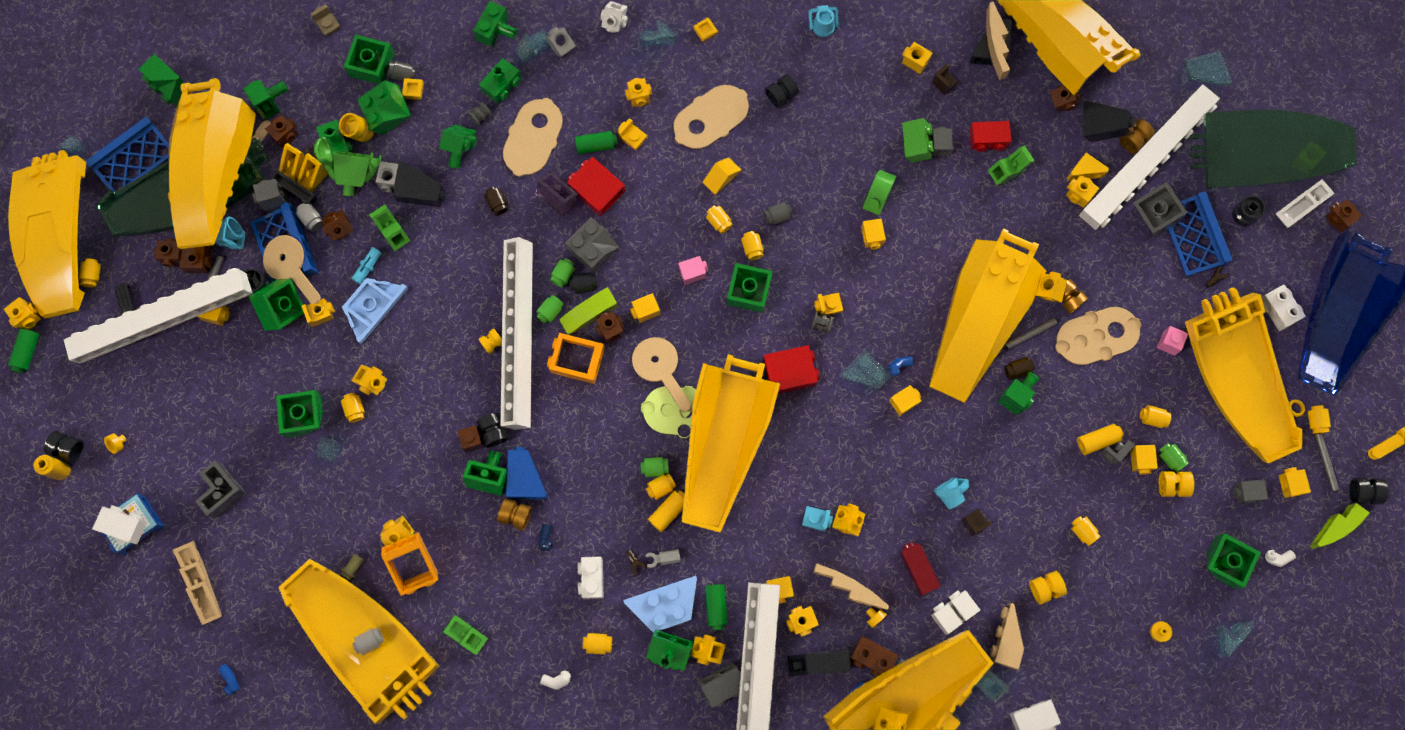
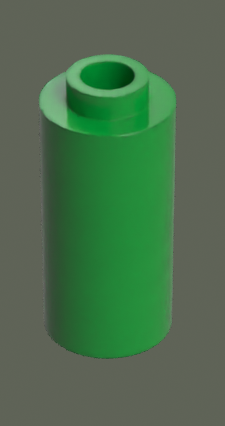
M612 131L575 136L578 155L612 150L614 145H617L616 134H612Z
M19 329L7 365L11 367V371L17 373L28 371L40 334L26 329Z
M725 585L705 586L708 627H712V630H724V626L728 625Z

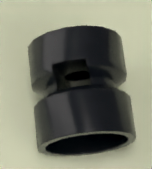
M785 74L777 80L776 84L772 83L766 87L765 93L772 104L779 108L787 102V98L792 99L798 95L799 88L793 78Z
M1247 196L1233 209V220L1240 226L1252 225L1265 213V203L1258 196Z
M251 268L243 271L247 274L252 294L271 283L257 269Z
M500 413L489 414L476 421L479 432L484 434L481 438L485 448H491L509 440L506 429L501 427Z
M53 431L45 441L44 453L56 458L59 457L61 460L72 464L79 459L84 448V442L72 436L68 437L67 434L59 431Z
M1353 478L1350 481V500L1353 503L1366 504L1370 502V504L1382 505L1387 501L1388 486L1385 480Z

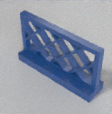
M145 117L87 159L86 163L117 198L169 159V153L165 156H158L159 146L169 149V143L155 125ZM154 131L157 134L156 142H147V135ZM134 144H142L141 154L131 153ZM146 145L155 146L154 155L145 154ZM119 155H127L126 165L116 164ZM131 156L140 157L139 166L130 165ZM144 157L154 158L153 165L143 167ZM104 166H112L110 176L102 175L99 170ZM115 167L125 168L124 178L114 177ZM129 168L139 169L136 178H128ZM114 180H122L123 187L116 192L113 188Z
M1206 191L1198 193L1197 196L1181 200L1180 202L1183 207L1188 203L1194 202L1196 211L1194 214L1187 211V215L1192 217L1188 225L1181 222L1175 224L1186 229L1182 237L1174 233L1175 225L1168 231L1186 277L1219 266L1229 265L1233 259ZM1194 218L1202 222L1203 227L1201 231L1190 227ZM1188 230L1199 234L1195 243L1184 238ZM1200 236L1208 238L1210 244L1207 248L1197 244ZM1182 241L1193 246L1189 254L1181 251L1180 245ZM1195 247L1205 251L1201 260L1191 255ZM1207 253L1214 255L1217 262L1213 264L1205 262L1204 259ZM1189 259L1199 263L1197 269L1189 271L1186 264Z
M286 202L281 204L280 209L250 222L262 257L266 249L264 243L267 237L274 239V237L269 236V232L272 226H276L279 228L276 237L281 236L283 231L286 230L289 232V236L297 239L302 245L304 251V261L301 267L302 273L305 276H312L318 273L303 227L295 215L297 210L293 205ZM282 214L284 219L281 226L275 224L276 217ZM266 222L268 225L265 232H259L257 225ZM269 275L271 282L276 280Z

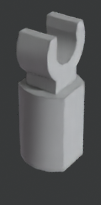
M679 549L659 552V555L654 553H647L645 555L646 558H654V563L648 564V568H654L660 563L662 566L681 562Z

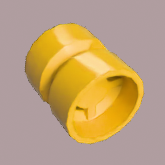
M347 113L340 119L339 130L343 136L360 142H367L373 136L374 132L369 130L365 118L353 113Z
M1161 471L1158 481L1159 493L1162 497H1174L1176 494L1178 497H1191L1193 495L1194 478L1191 472H1177L1175 474V472Z
M1057 571L1046 574L1044 579L1038 577L1029 581L1030 589L1039 605L1051 601L1052 597L1057 599L1067 595L1065 583Z

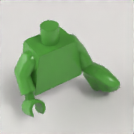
M325 137L319 138L314 145V154L318 162L325 166L330 178L335 180L336 184L344 185L343 195L354 196L355 186L363 187L364 183H368L377 172L382 158L381 155L377 159L374 158L373 153L365 155L334 151L332 157L331 149Z

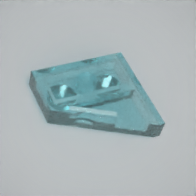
M1220 51L1191 58L1184 62L1190 80L1224 86L1232 83Z
M866 350L838 375L840 378L854 381L860 385H866L875 390H879L892 377Z

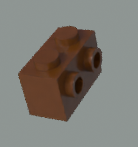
M214 245L181 249L179 268L185 273H208V268L212 266L210 250L213 249Z
M863 636L859 638L850 656L854 660L853 665L861 669L864 666L871 670L870 674L875 677L892 669L898 657L897 654Z

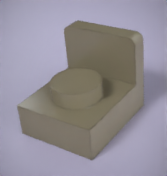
M327 5L318 7L311 13L312 18L325 37L341 29V26Z

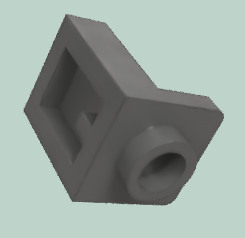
M1130 440L1124 443L1119 442L1113 450L1107 446L1100 452L1103 454L1105 461L1116 465L1123 460L1135 444Z

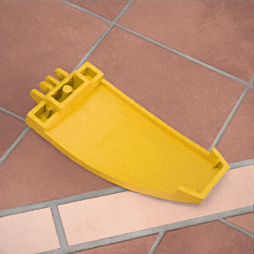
M64 150L59 151L58 156L56 153H49V155H43L42 159L34 157L30 167L15 171L12 175L8 222L13 257L31 301L39 315L45 319L78 311L85 292L79 289L77 235L80 182L82 178H85L86 161L78 155L68 157L67 152Z
M1232 287L1228 291L1231 302H1229L1225 292L1212 296L1214 309H1212L1207 299L1202 300L1201 304L1204 313L1186 321L1185 324L1199 370L1212 398L1226 420L1243 441L1263 462L1269 464L1302 449V428L1296 426L1263 316L1265 308L1261 294L1251 293L1240 297L1237 289Z
M311 559L305 562L279 586L286 606L290 607L324 660L374 723L380 724L394 710L401 718H407L406 712L400 705L405 702L408 708L414 711L417 707L410 700L409 696L420 705L423 701L415 692L418 687L422 689L424 694L428 696L432 694L424 682L440 666L390 612L361 589ZM371 628L373 630L379 628L385 642L365 655L357 654L352 645L355 642L354 637Z

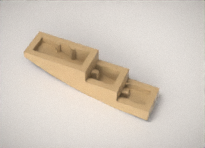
M991 2L986 11L987 40L992 63L999 80L1007 77L1010 71L1005 60L1009 50L1004 42L1008 31L994 2Z
M194 541L173 549L181 567L179 571L187 586V594L201 624L203 625L222 616Z
M819 564L815 565L813 573L832 578L830 586L848 591L847 600L885 611L888 610L889 605L856 580L836 570Z

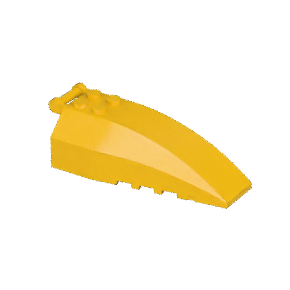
M997 0L1003 6L1008 16L1012 15L1015 19L1017 28L1019 30L1022 29L1027 35L1026 40L1029 44L1033 43L1037 48V54L1047 68L1073 95L1077 94L1086 80L1102 65L1115 73L1120 70L1121 66L1140 57L1138 49H1133L1098 13L1082 0Z
M217 78L210 79L207 82L181 84L182 95L176 108L169 139L170 204L174 233L179 249L215 244L223 216H225L227 210L225 207L228 197H232L233 191L231 189L233 183L238 180L239 175L237 172L239 166L244 163L251 143L256 113L242 99L221 93L220 81ZM210 89L208 92L192 94L194 91Z
M1004 228L997 241L976 239L956 280L929 387L963 403L970 396L1032 305L1041 274L1046 273V270L1034 258L1039 244L1028 242L1008 233L1009 230ZM1004 240L1029 250L1028 254L1003 244Z
M729 354L724 369L705 363L702 366L693 400L682 514L683 523L716 532H721L767 430L780 383L762 379L765 364L733 358L734 356ZM731 365L756 371L757 375L756 377L730 371Z
M966 630L858 687L823 717L830 730H874L876 725L875 719L880 712L881 706L908 715L906 730H939L943 725L942 722L950 713H953L956 705L963 697L968 695L973 685L978 683L993 665V662L970 631Z

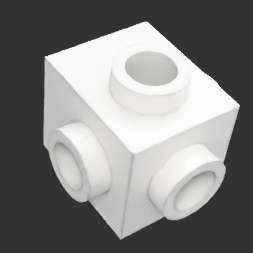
M610 1L605 6V10H602L600 20H602L601 27L606 28L609 32H619L627 24L628 17L626 16L628 6Z

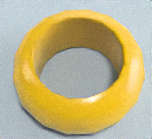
M1297 399L1289 401L1293 417H1299L1304 414L1305 405L1302 401ZM1293 403L1299 404L1301 408L1300 413H1295L1292 410Z

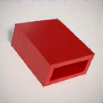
M594 157L585 160L581 164L580 169L576 173H572L567 180L568 189L600 217L626 191L625 185Z
M809 345L763 356L768 381L780 383L778 394L816 386L820 379L818 368L815 369L813 364L815 361L814 351H810Z

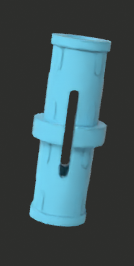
M371 247L365 259L360 261V266L351 279L361 285L369 272L374 270L373 266L382 253Z

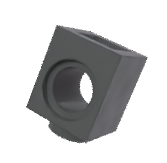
M937 127L933 129V134L930 135L934 145L932 156H950L953 150L952 128Z
M1265 480L1241 481L1236 483L1233 488V495L1238 503L1268 500Z

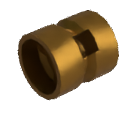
M1136 119L1134 134L1119 137V143L1129 153L1137 154L1144 147V144L1155 135V131L1147 121Z
M1071 279L1067 280L1062 299V307L1069 315L1088 300V297L1082 291H1077L1078 286Z
M505 498L500 507L497 522L507 526L513 524V528L524 531L529 522L532 507L522 503L518 506L516 501Z

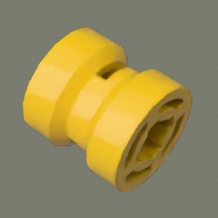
M494 328L489 331L487 336H482L478 339L488 354H491L495 347L502 346V338Z

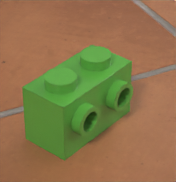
M924 118L902 123L905 158L911 163L933 159L934 145L930 137L933 134L931 124Z

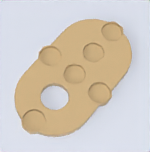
M720 85L711 89L703 96L696 97L693 103L683 109L675 119L674 133L676 142L692 149H701L711 145L720 137H726L729 131L739 125L747 116L749 107L747 93L731 85ZM694 120H700L704 123L705 129L700 134H693L689 130V124Z
M549 98L537 99L526 103L520 109L514 124L509 128V136L503 149V158L508 168L516 176L521 177L539 172L546 165L552 150L557 146V137L561 130L563 119L559 108ZM536 114H543L547 117L548 122L543 128L533 126L532 118Z
M1110 307L1097 312L1089 311L1084 316L1069 320L1060 328L1055 348L1057 353L1074 364L1086 365L1099 360L1107 361L1112 356L1124 353L1136 345L1140 336L1141 322L1131 312L1120 307ZM1113 322L1120 323L1124 328V334L1120 338H1114L1108 333V326Z

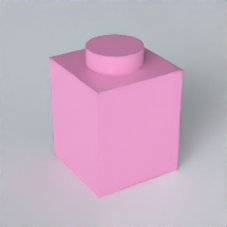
M700 256L678 263L685 285L706 278L708 267L706 262L701 260Z
M1169 326L1163 331L1157 348L1175 356L1182 351L1188 333Z

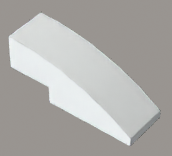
M1321 179L1275 215L1289 228L1331 197L1334 192Z

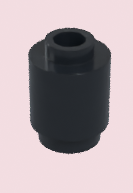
M590 273L573 275V279H570L571 291L575 290V293L578 294L597 289L596 275Z

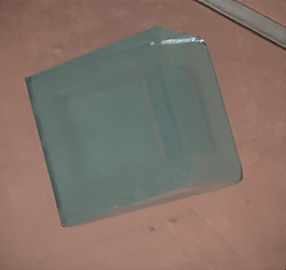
M74 135L58 145L67 154L88 152L83 143Z
M321 436L316 456L335 462L342 444Z

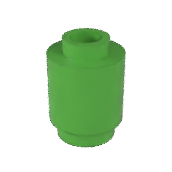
M568 259L559 260L550 275V281L563 288L576 270L573 267L574 263Z
M551 295L536 310L538 314L536 317L544 324L546 322L551 323L560 313L561 307L564 304L557 297Z
M1167 443L1160 449L1162 453L1159 456L1175 472L1180 471L1189 463L1186 460L1187 457L1175 443L1172 445Z
M644 458V462H641V474H645V477H659L669 474L668 458Z

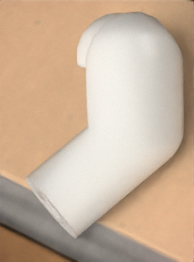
M1269 550L1265 555V559L1272 565L1282 567L1296 559V556L1291 550L1282 555L1275 553V550Z
M562 671L561 675L555 678L544 674L540 684L558 690L568 685L571 675L568 671Z

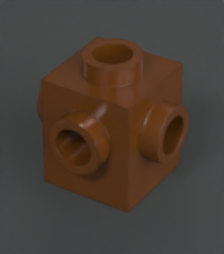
M1063 84L1059 85L1057 89L1050 91L1054 106L1058 112L1071 111L1080 105L1078 99L1081 98L1080 91L1073 95Z
M282 115L274 118L270 125L265 128L266 132L281 148L285 144L293 142L299 134L295 129L297 125L290 118L286 120Z
M1347 199L1341 204L1338 201L1328 208L1331 212L1325 216L1329 223L1340 233L1362 217L1355 205Z
M343 209L337 212H330L322 219L324 224L322 230L326 237L330 236L333 241L341 240L353 232L352 225Z
M168 238L165 241H157V247L154 249L155 259L165 267L179 265L181 249L177 247L176 240Z
M605 312L596 319L598 326L595 329L599 337H604L607 344L624 336L623 329L621 328L624 324L619 315L615 316L614 312Z

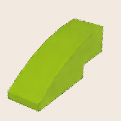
M607 287L573 308L559 320L567 334L571 335L595 322L602 313L616 309L618 305Z
M1357 503L1348 505L1342 515L1338 513L1330 516L1310 547L1313 549L1322 547L1345 537L1357 528L1370 512Z

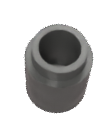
M395 60L388 62L386 76L403 82L404 78H414L415 69H412L411 64Z
M785 202L768 207L764 211L768 225H776L791 219L790 215L793 214L790 204L786 205Z

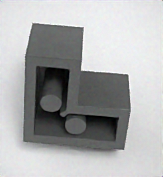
M214 460L199 473L210 486V489L195 502L207 516L216 519L246 492L225 466Z

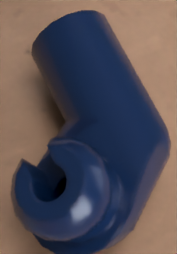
M546 524L542 525L539 536V548L542 551H550L553 547L552 541H549L552 526Z

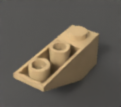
M1010 603L1002 609L1001 618H1003L1001 626L997 627L995 637L998 640L996 646L993 645L991 648L990 657H993V663L1018 670L1024 648L1015 606Z

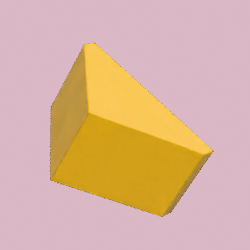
M288 143L285 144L279 171L295 181L300 173L305 155Z
M307 153L296 182L312 192L328 175V172L323 164Z
M1085 153L1067 177V181H1072L1073 178L1077 180L1080 175L1089 179L1105 177L1109 170L1104 164L1088 153Z
M726 158L715 163L702 183L716 195L742 170L730 158Z

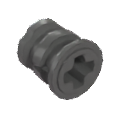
M480 102L478 107L475 106L472 112H467L469 118L478 127L481 121L484 122L487 116L492 115L489 108L483 102Z
M815 312L811 330L817 328L818 331L822 332V330H825L829 334L834 317L827 318L826 315L822 314L820 316L818 312Z

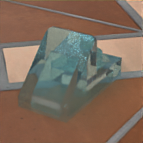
M657 18V31L645 30L639 32L640 46L676 44L675 32Z
M543 28L531 37L526 32L515 47L514 52L526 64L550 47L545 39L548 34Z
M1249 621L1237 622L1230 631L1224 625H1216L1219 654L1222 657H1229L1255 626Z
M989 669L975 685L983 692L988 701L994 703L1010 690Z

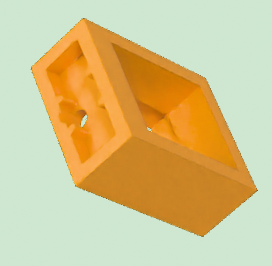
M559 333L558 338H555L553 341V356H549L547 362L550 373L595 384L605 349L604 344ZM563 342L594 349L587 374L557 366Z
M419 532L381 548V557L401 596L412 594L417 589L423 586H431L438 581V571ZM419 548L429 571L403 581L393 559Z

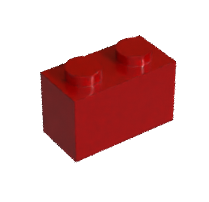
M1009 121L972 122L969 128L971 150L976 149L978 152H984L988 149L1003 151L1011 143Z

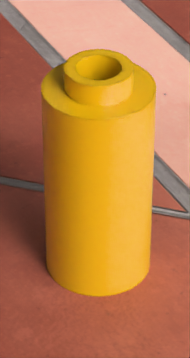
M1111 424L1077 437V443L1082 454L1088 455L1121 442L1123 431L1120 426Z
M41 455L34 462V470L38 474L56 480H64L70 474L69 464L54 457Z
M673 491L647 520L662 533L682 512L685 494L681 491L678 493Z

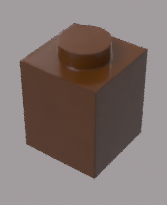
M476 425L457 431L461 448L465 453L484 448L481 434Z

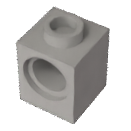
M554 27L545 38L557 56H563L576 46L564 27ZM558 35L563 38V43L560 46L556 43Z
M380 162L376 183L382 191L392 192L394 190L399 164ZM393 176L392 179L385 181L386 177Z

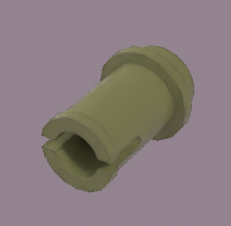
M353 554L345 568L341 569L342 572L340 574L349 580L352 577L355 578L354 574L364 560Z

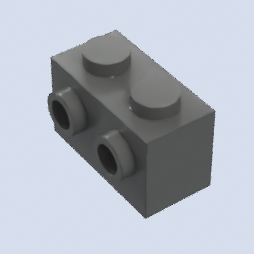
M276 179L262 180L258 184L253 185L254 192L252 196L255 203H258L261 210H265L268 214L280 209L281 204L288 202L286 191Z
M730 662L697 681L711 708L719 707L726 702L725 700L739 696L741 674L737 666Z

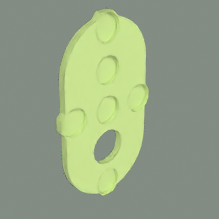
M665 386L652 391L647 396L645 402L641 404V412L644 414L647 424L659 433L688 438L689 436L681 437L678 434V428L685 424L691 429L692 416L689 418L687 416L692 411L696 389L692 386L681 388L691 404V409L688 412L680 410Z

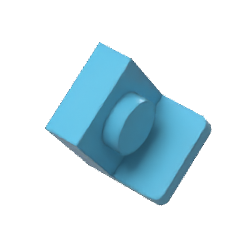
M807 506L802 526L825 532L827 527H831L833 516H830V510L824 511Z

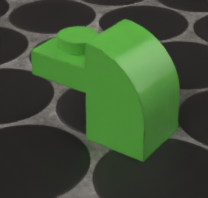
M1022 146L1008 158L996 162L988 169V172L998 186L1024 173L1026 168L1034 162V159L1027 148Z
M879 169L863 209L880 215L897 176Z
M386 205L369 214L394 251L410 242V239Z

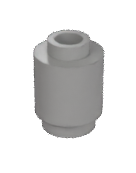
M303 203L297 207L295 215L307 229L315 231L323 225L322 217L310 203Z
M371 628L354 637L355 642L352 645L357 654L365 655L380 647L381 643L385 642L379 628L374 630Z

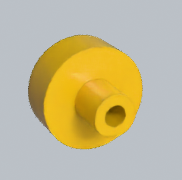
M112 433L104 438V443L111 453L116 454L123 450V443L126 442L124 435L118 437Z
M870 607L866 611L870 616L867 623L873 628L887 614L882 609L876 612Z
M1156 622L1151 626L1150 634L1155 641L1165 642L1171 638L1172 629L1166 622Z

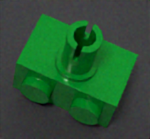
M489 1L473 30L477 41L493 47L499 34L512 40L515 39L518 29L505 24L509 18L505 7Z
M502 58L480 82L481 92L499 104L501 100L507 99L509 91L513 87L516 88L520 84L521 74L517 68Z
M260 79L249 83L247 87L243 88L252 105L264 120L281 112L274 98L289 91L283 80L269 89L265 88Z
M338 120L316 127L319 137L327 139L332 157L334 151L347 153L354 151L350 140L347 141L346 137L340 133Z
M455 124L442 131L439 149L451 152L448 166L460 168L462 154L476 145V130Z
M1029 372L1022 383L1015 379L997 402L1015 415L1020 411L1024 413L1034 402L1032 397L1035 392L1031 389L1039 380L1038 376Z
M491 450L486 464L469 460L463 474L465 486L503 496L507 486V469L497 467L502 454L498 451L494 454L495 451Z
M655 630L646 658L650 659L652 663L659 664L661 668L665 665L664 669L670 667L673 670L685 671L693 641Z

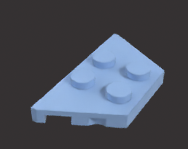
M366 278L342 306L349 324L356 335V339L361 345L408 290L406 285L391 284L386 281L380 282L375 279Z
M693 576L623 600L624 604L653 633L655 630L661 631L690 621L692 618L697 577Z

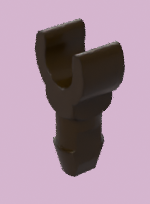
M1223 266L1215 269L1214 275L1205 284L1207 288L1229 276V273L1224 276L1220 274L1219 271Z
M627 550L626 554L633 566V573L638 575L635 570L638 565H641L646 570L644 563L639 562L631 550Z

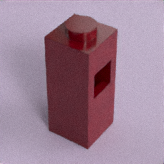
M911 542L902 546L904 550L899 553L919 595L922 596L941 587L921 544L914 545Z

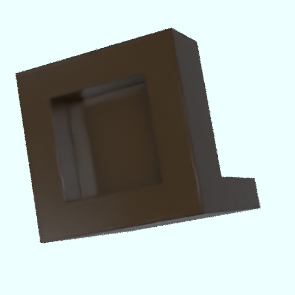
M948 63L934 75L932 84L944 95L958 83L948 72L950 67Z
M979 509L961 519L972 536L992 524L990 520L986 521Z

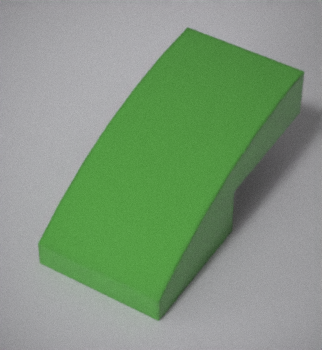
M456 615L453 616L443 630L445 634L475 655L478 654L488 639Z

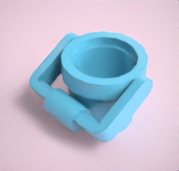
M824 5L817 6V9H810L808 11L809 28L820 37L830 36L834 32L835 27H839L838 9L836 7ZM817 12L812 23V13Z
M227 217L222 220L215 242L219 246H226L233 250L242 249L245 231L234 218Z
M951 478L935 488L934 492L948 509H952L965 501L963 493L969 488L968 479Z

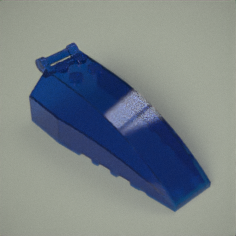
M1350 231L1338 235L1322 268L1309 317L1298 374L1299 380L1333 396L1339 393L1351 376L1354 368L1361 362V358L1371 348V344L1381 334L1386 323L1393 317L1405 300V265L1388 262L1393 248L1383 247L1362 237V234L1357 232L1353 235L1349 244L1348 240L1352 234ZM1359 244L1380 253L1381 257H1377L1357 247Z

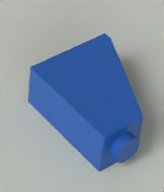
M514 447V450H508L506 497L508 499L548 500V495L530 452L525 450L524 447Z

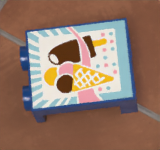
M137 493L118 506L123 509L122 513L128 515L129 512L141 515L140 520L147 522L139 541L154 530L160 531L165 527L144 495ZM100 532L103 537H107L110 542L109 547L115 554L125 555L128 553L126 550L134 545L133 543Z

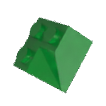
M355 34L344 69L349 77L380 84L386 80L387 65L389 61L392 62L395 52L390 43Z
M154 54L138 69L143 74L141 78L155 93L160 91L163 94L161 98L168 105L173 103L177 107L182 95L181 84L184 82Z
M384 80L358 98L369 130L382 135L386 134L411 117L399 85Z
M735 263L727 296V305L764 313L773 271Z
M291 278L276 279L249 296L264 330H280L304 314L303 303Z
M316 390L276 396L279 434L289 438L307 435L320 429L323 416L320 393Z
M1225 533L1215 536L1208 551L1207 570L1217 580L1234 589H1242L1246 587L1261 552Z

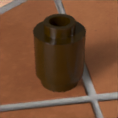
M491 187L486 190L484 198L491 212L496 216L506 213L509 210L508 202L501 188Z
M1023 357L1008 362V365L1004 366V370L1009 380H1018L1026 377L1029 372L1033 373L1035 365L1032 359L1029 360L1028 357Z

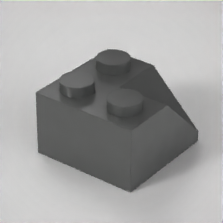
M1167 182L1133 202L1154 237L1172 228L1188 214Z
M592 217L565 242L566 249L593 274L619 249V246L607 231Z

